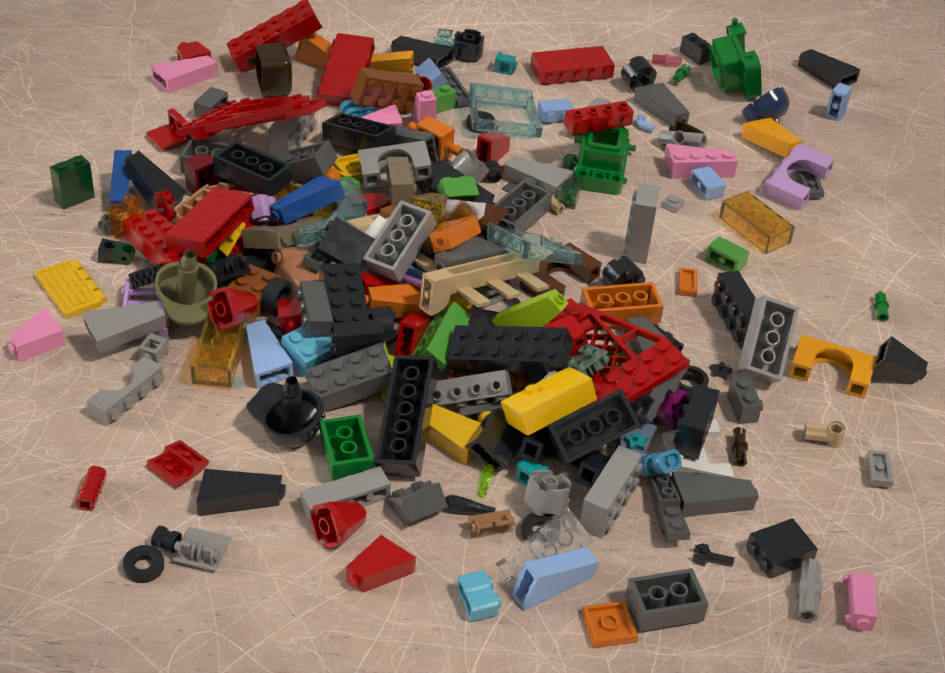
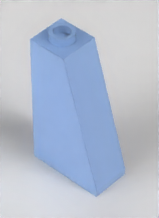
M265 320L246 325L247 344L256 389L263 387L267 383H277L286 380L289 376H293V362Z
M587 547L525 562L511 595L523 611L528 610L591 579L600 562Z

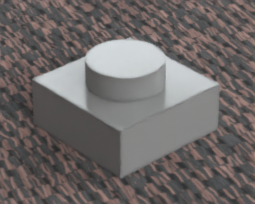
M669 194L662 201L661 207L677 213L684 206L685 200L676 195Z

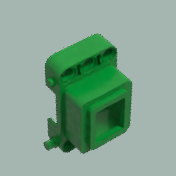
M732 18L731 25L726 26V36L712 39V45L710 46L711 70L719 89L722 88L724 94L742 90L745 99L762 96V81L759 58L755 50L745 52V34L747 32L742 22L738 23L737 18Z
M618 127L584 133L581 137L575 136L574 143L581 144L576 170H572L574 176L573 185L576 189L610 195H619L622 192V186L627 182L624 173L628 151H636V145L629 143L628 129Z

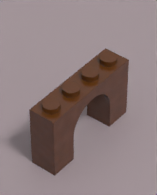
M569 242L541 259L539 271L532 273V275L548 284L549 289L537 292L522 281H520L519 286L535 297L553 289H556L564 296L566 286L549 274L553 272H567L589 284L600 277L602 262Z

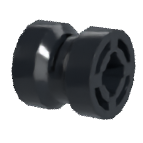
M495 160L485 162L489 173L485 176L486 181L489 183L499 182L502 178L499 163Z
M159 525L152 535L151 545L156 548H164L166 552L174 554L176 552L174 550L175 543L182 540V533L175 530L169 531L167 527Z

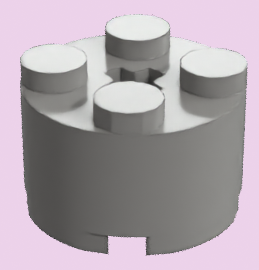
M467 148L449 164L467 177H474L477 184L489 173L487 166L482 161L480 162L477 159L478 156Z
M535 470L529 476L524 502L533 509V513L536 515L544 516L546 513L562 515L566 509L571 481L562 474L559 477L553 475L551 470Z

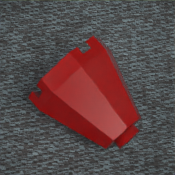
M223 287L210 292L209 297L212 296V299L207 304L211 321L214 324H219L220 327L218 328L224 330L238 325L257 310L258 300L251 292Z
M329 501L312 507L315 513L310 516V522L315 538L318 541L322 538L326 542L322 545L325 548L342 545L365 523L367 513L359 502Z

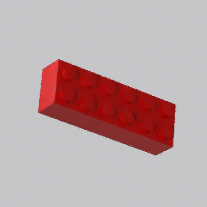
M302 0L291 8L285 9L282 13L272 16L266 22L260 23L255 28L244 32L239 37L231 39L226 44L233 61L242 73L255 66L248 65V57L255 56V45L282 43L287 48L323 27L310 2Z
M149 209L144 213L131 215L122 220L126 239L153 265L161 264L163 267L168 263L181 261L184 254L167 251L164 234L174 225L159 211ZM196 257L197 262L206 266L205 258Z

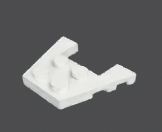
M713 419L706 438L720 436L717 419ZM678 429L661 434L660 440L663 451L676 448L673 440L676 431L679 432ZM704 446L699 460L680 454L682 464L680 469L676 471L697 472L712 476L734 478L730 463L708 462Z

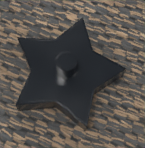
M723 361L719 364L710 365V368L713 370L712 377H721L725 380L727 374L733 370L727 367Z

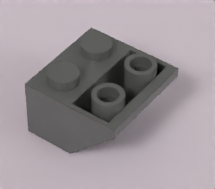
M431 480L412 483L411 488L395 490L392 492V496L386 498L388 504L402 523L414 522L448 507L440 483H432Z

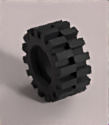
M161 264L128 274L132 288L136 289L155 283L156 274L162 267Z

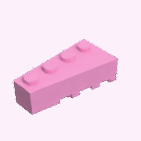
M666 144L664 162L671 179L690 178L691 170L710 166L720 178L735 177L738 160L732 151Z

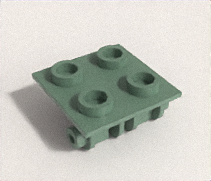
M589 344L584 345L575 355L570 356L567 368L571 367L587 376H593V371L597 373L598 370L608 365L607 362L610 361L606 355L608 351Z

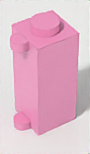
M852 571L851 575H844L842 577L843 583L847 584L848 614L845 615V621L849 623V628L872 631L878 618L874 574Z

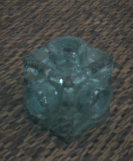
M438 28L433 43L454 48L453 30Z

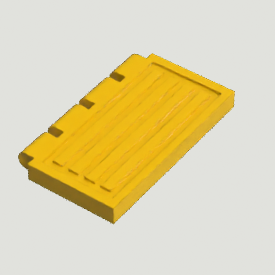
M69 259L35 271L36 279L66 320L81 315L83 312L100 308L102 304L107 302V297L78 260L71 261Z

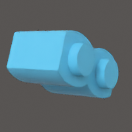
M484 570L458 576V592L470 620L476 621L497 616L498 609L501 607V600L499 595L493 591L492 578L487 576Z

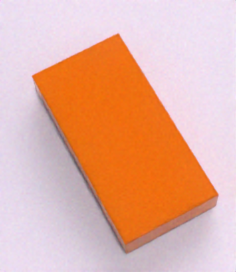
M679 268L678 295L697 297L696 269Z

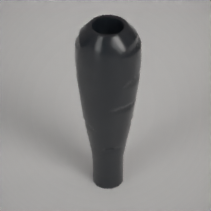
M451 494L445 497L448 506L445 510L449 512L484 514L495 512L496 507L487 506Z

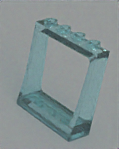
M470 83L468 103L472 130L541 138L543 128L536 110L532 90ZM477 103L523 108L526 110L531 124L481 119L478 117Z
M490 222L487 223V240L505 248L506 251L521 259L582 265V254L580 251H574L570 246L566 247L562 242L554 241L552 237L548 238L541 234L523 232Z

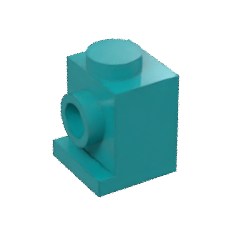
M499 51L495 58L494 72L512 76L514 70H517L518 61H515L516 56L502 54Z
M522 459L516 465L515 480L527 487L529 476L532 475L533 471L540 469L550 470V466L546 465L544 467L540 463L536 464L527 459Z

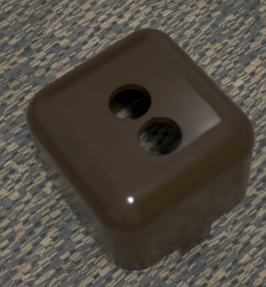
M282 43L255 45V56L248 57V65H256V76L262 97L289 94L292 91V62L286 46Z

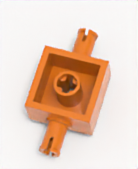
M431 116L426 117L417 124L413 121L408 124L407 128L434 133L439 161L448 160L453 155L458 156L464 151L463 147L454 144L455 129Z

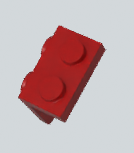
M174 108L167 110V125L147 131L146 133L147 137L161 150H168L184 144L191 138V134L178 136L176 130L181 128L183 123L189 121L182 117Z

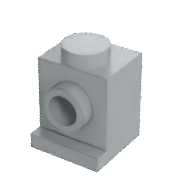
M150 332L138 347L139 359L145 356L159 363L163 356L169 353L168 339Z

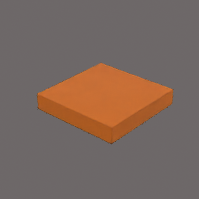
M626 601L582 606L581 613L593 648L638 642V635Z

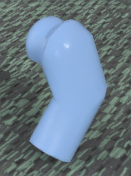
M638 114L636 119L638 127L653 132L655 125L645 122V115Z

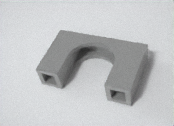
M425 141L358 150L364 188L382 186L380 170L387 165V157H408L409 163H412L415 181L432 179V167Z

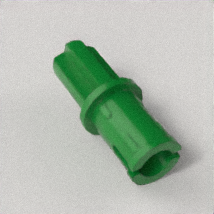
M683 64L681 68L676 70L673 76L674 83L681 82L687 77V73L690 71L689 65L685 67L687 64Z
M879 291V293H875L876 303L874 308L877 311V319L880 322H885L889 319V303L886 300V293Z

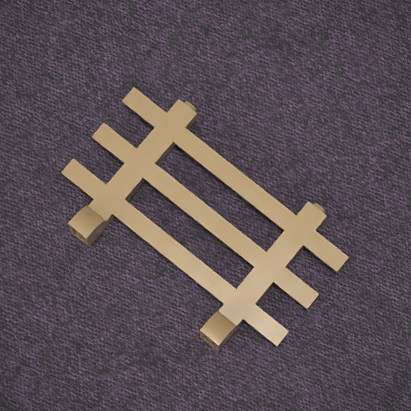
M440 201L428 204L416 203V206L432 211L437 223L435 227L443 222H448L443 220L445 206H441ZM364 213L353 215L351 220H347V223L365 232L380 214L370 216ZM527 248L433 271L434 261L419 252L413 262L427 271L422 276L419 308L430 316L435 315L445 308L453 293L460 294L477 307L489 305L491 301L473 289L488 285L507 299L520 297V292L503 282L512 278L519 279L537 292L549 289L548 284L532 275V273L539 271L541 255Z

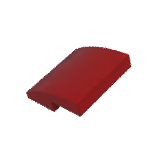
M179 440L165 446L163 454L147 460L146 467L174 488H177L198 475L209 464V460Z

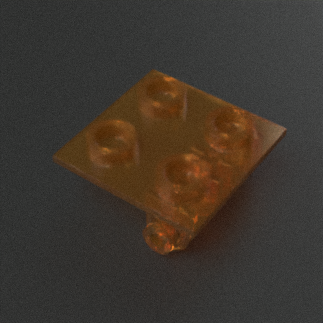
M130 193L125 194L122 202L106 208L115 240L125 236L123 219L131 215L144 213L140 195L132 196Z

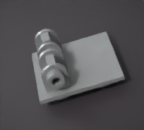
M189 527L183 540L175 543L174 550L177 552L172 561L215 572L227 549L231 536Z

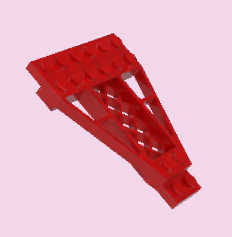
M302 94L256 99L246 97L240 99L239 102L230 100L226 102L227 104L209 110V113H204L200 117L191 119L192 122L183 123L182 127L176 131L178 136L192 134L194 141L207 139L226 129L311 115L327 106L325 99H310L309 95Z
M572 298L567 300L568 304L562 312L550 321L553 322L569 315H573L578 323L590 319L594 331L593 333H586L587 340H591L589 345L608 352H615L614 356H608L610 360L608 362L612 363L611 367L605 366L593 376L589 375L594 385L596 401L623 389L629 403L690 366L689 360L666 337L582 303L577 304ZM604 322L626 330L628 333L618 337ZM638 336L656 343L638 355H635L625 345ZM596 340L604 341V344H595ZM617 363H623L619 367H616ZM600 373H607L606 375L599 377Z

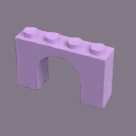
M799 143L795 148L791 149L789 156L783 159L781 166L774 170L772 177L766 180L764 185L766 187L765 195L801 210L809 200L811 188L793 181L788 175L802 171L825 180L833 170L835 158Z

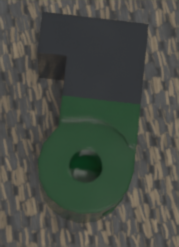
M102 238L98 247V262L105 264L106 260L119 262L122 265H129L133 260L135 248L128 243Z

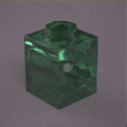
M564 181L559 194V202L565 208L575 210L579 200L581 185Z

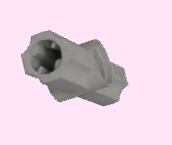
M662 130L658 135L659 144L661 145L676 144L704 148L707 145L706 134Z
M811 558L802 561L796 591V598H798L797 617L806 623L817 620L823 583L820 582L821 564L816 559Z

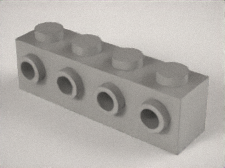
M501 370L437 381L433 404L448 409V405L455 404L456 408L468 405L467 402L475 401V404L487 403V399L495 398V401H503L507 399V396L512 395L509 371Z

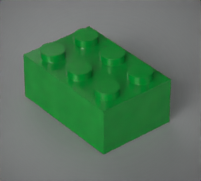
M361 414L320 420V441L332 481L374 468V456Z

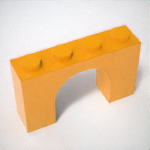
M801 335L788 377L808 382L813 366L819 363H832L843 368L849 376L846 394L865 399L876 356Z

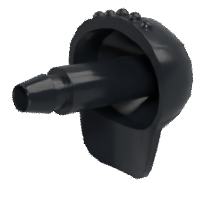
M295 376L287 377L284 385L267 383L246 406L248 414L264 427L270 440L283 448H296L311 441L320 429V420L326 417L321 398L310 390L301 389Z

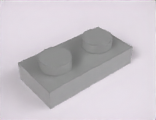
M868 450L866 457L871 485L892 487L894 481L889 452Z

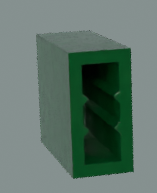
M82 155L49 167L54 200L63 210L95 198L91 164Z

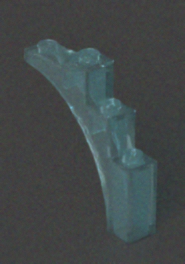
M351 179L338 180L342 185L345 197L336 201L337 210L330 217L321 222L297 228L295 237L297 247L315 245L320 236L324 237L327 231L324 229L329 220L334 221L335 217L347 222V220L366 216L368 201Z

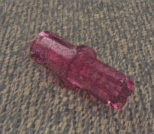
M652 54V64H665V66L667 64L681 65L682 56Z

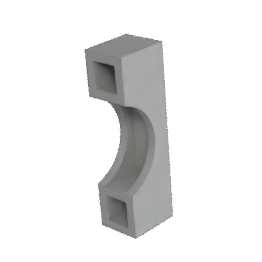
M144 356L130 367L132 381L129 385L119 390L109 391L101 389L87 400L89 416L108 426L164 381L163 367Z

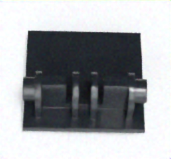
M241 253L206 264L215 274L217 283L226 282L228 279L243 276L251 271L247 264L246 256H242Z

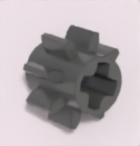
M106 213L101 216V221H98V227L106 235H115L119 232V228L122 227L121 220L113 213Z

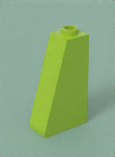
M553 289L501 310L492 319V322L496 326L543 327V325L549 323L562 312L568 302L561 293Z

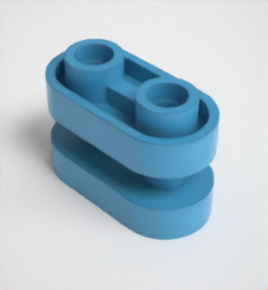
M353 99L344 101L339 108L342 113L358 117L376 112L374 107L356 105Z
M676 449L642 456L641 464H643L641 475L649 477L657 474H667L680 469L682 464L680 453Z

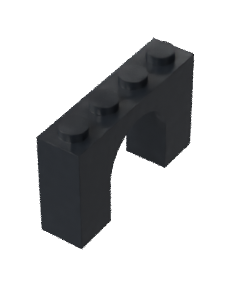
M544 428L524 437L518 456L536 464L548 458L559 460ZM593 450L570 462V464L579 468L575 481L592 488L611 457Z

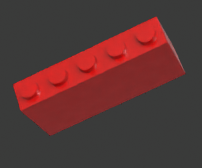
M337 33L336 39L332 41V51H329V61L325 64V74L321 76V87L317 89L319 100L325 99L327 105L340 106L344 101L353 99L350 94L360 67H370L375 50L374 38Z
M603 46L532 52L530 66L541 85L613 78L615 64Z
M214 187L164 234L167 251L184 254L186 250H193L196 257L207 258L255 210L252 194Z

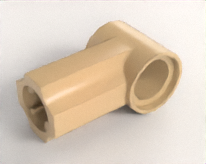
M831 421L828 425L805 422L803 437L806 440L825 441L828 446L837 448L843 443L846 426L840 421Z

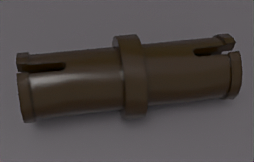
M736 427L733 429L734 442L732 443L734 464L737 466L739 460V467L747 464L746 451L748 450V443L746 442V429L742 428L741 433V427Z

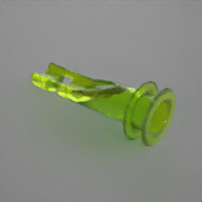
M485 464L483 466V477L478 491V496L481 498L486 497L491 477L495 475L494 470L496 468L493 465Z

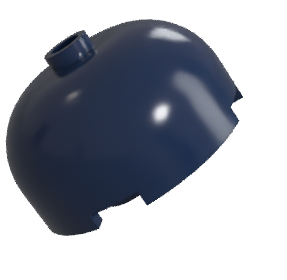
M778 87L760 96L759 99L753 102V105L752 103L748 104L741 112L747 122L772 118L779 123L780 118L789 109V97L783 87Z

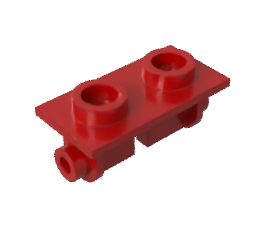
M170 189L163 193L162 191L155 192L156 196L154 198L157 209L164 208V211L159 212L171 222L176 218L177 214L174 208V195L170 192Z

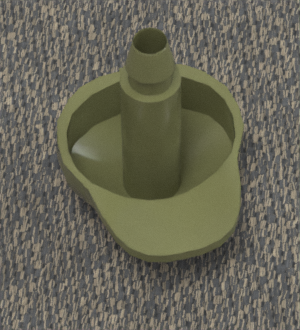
M186 250L180 262L168 263L161 267L156 274L154 287L156 296L162 302L170 320L181 325H195L206 320L209 315L207 304L212 299V296L209 297L210 292L217 289V279L209 267L197 262L196 254L193 250Z

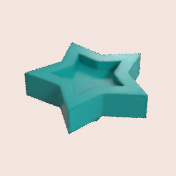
M635 431L633 435L624 436V440L629 444L630 450L637 448L644 451V444L648 441V437L641 436Z

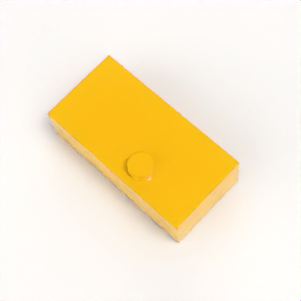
M568 367L536 384L527 386L524 390L501 401L507 423L528 436L596 401L597 397L592 378Z

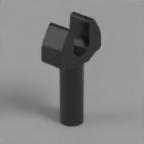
M698 544L694 547L692 561L700 566H705L709 561L733 566L734 557L713 553L710 551L708 544Z

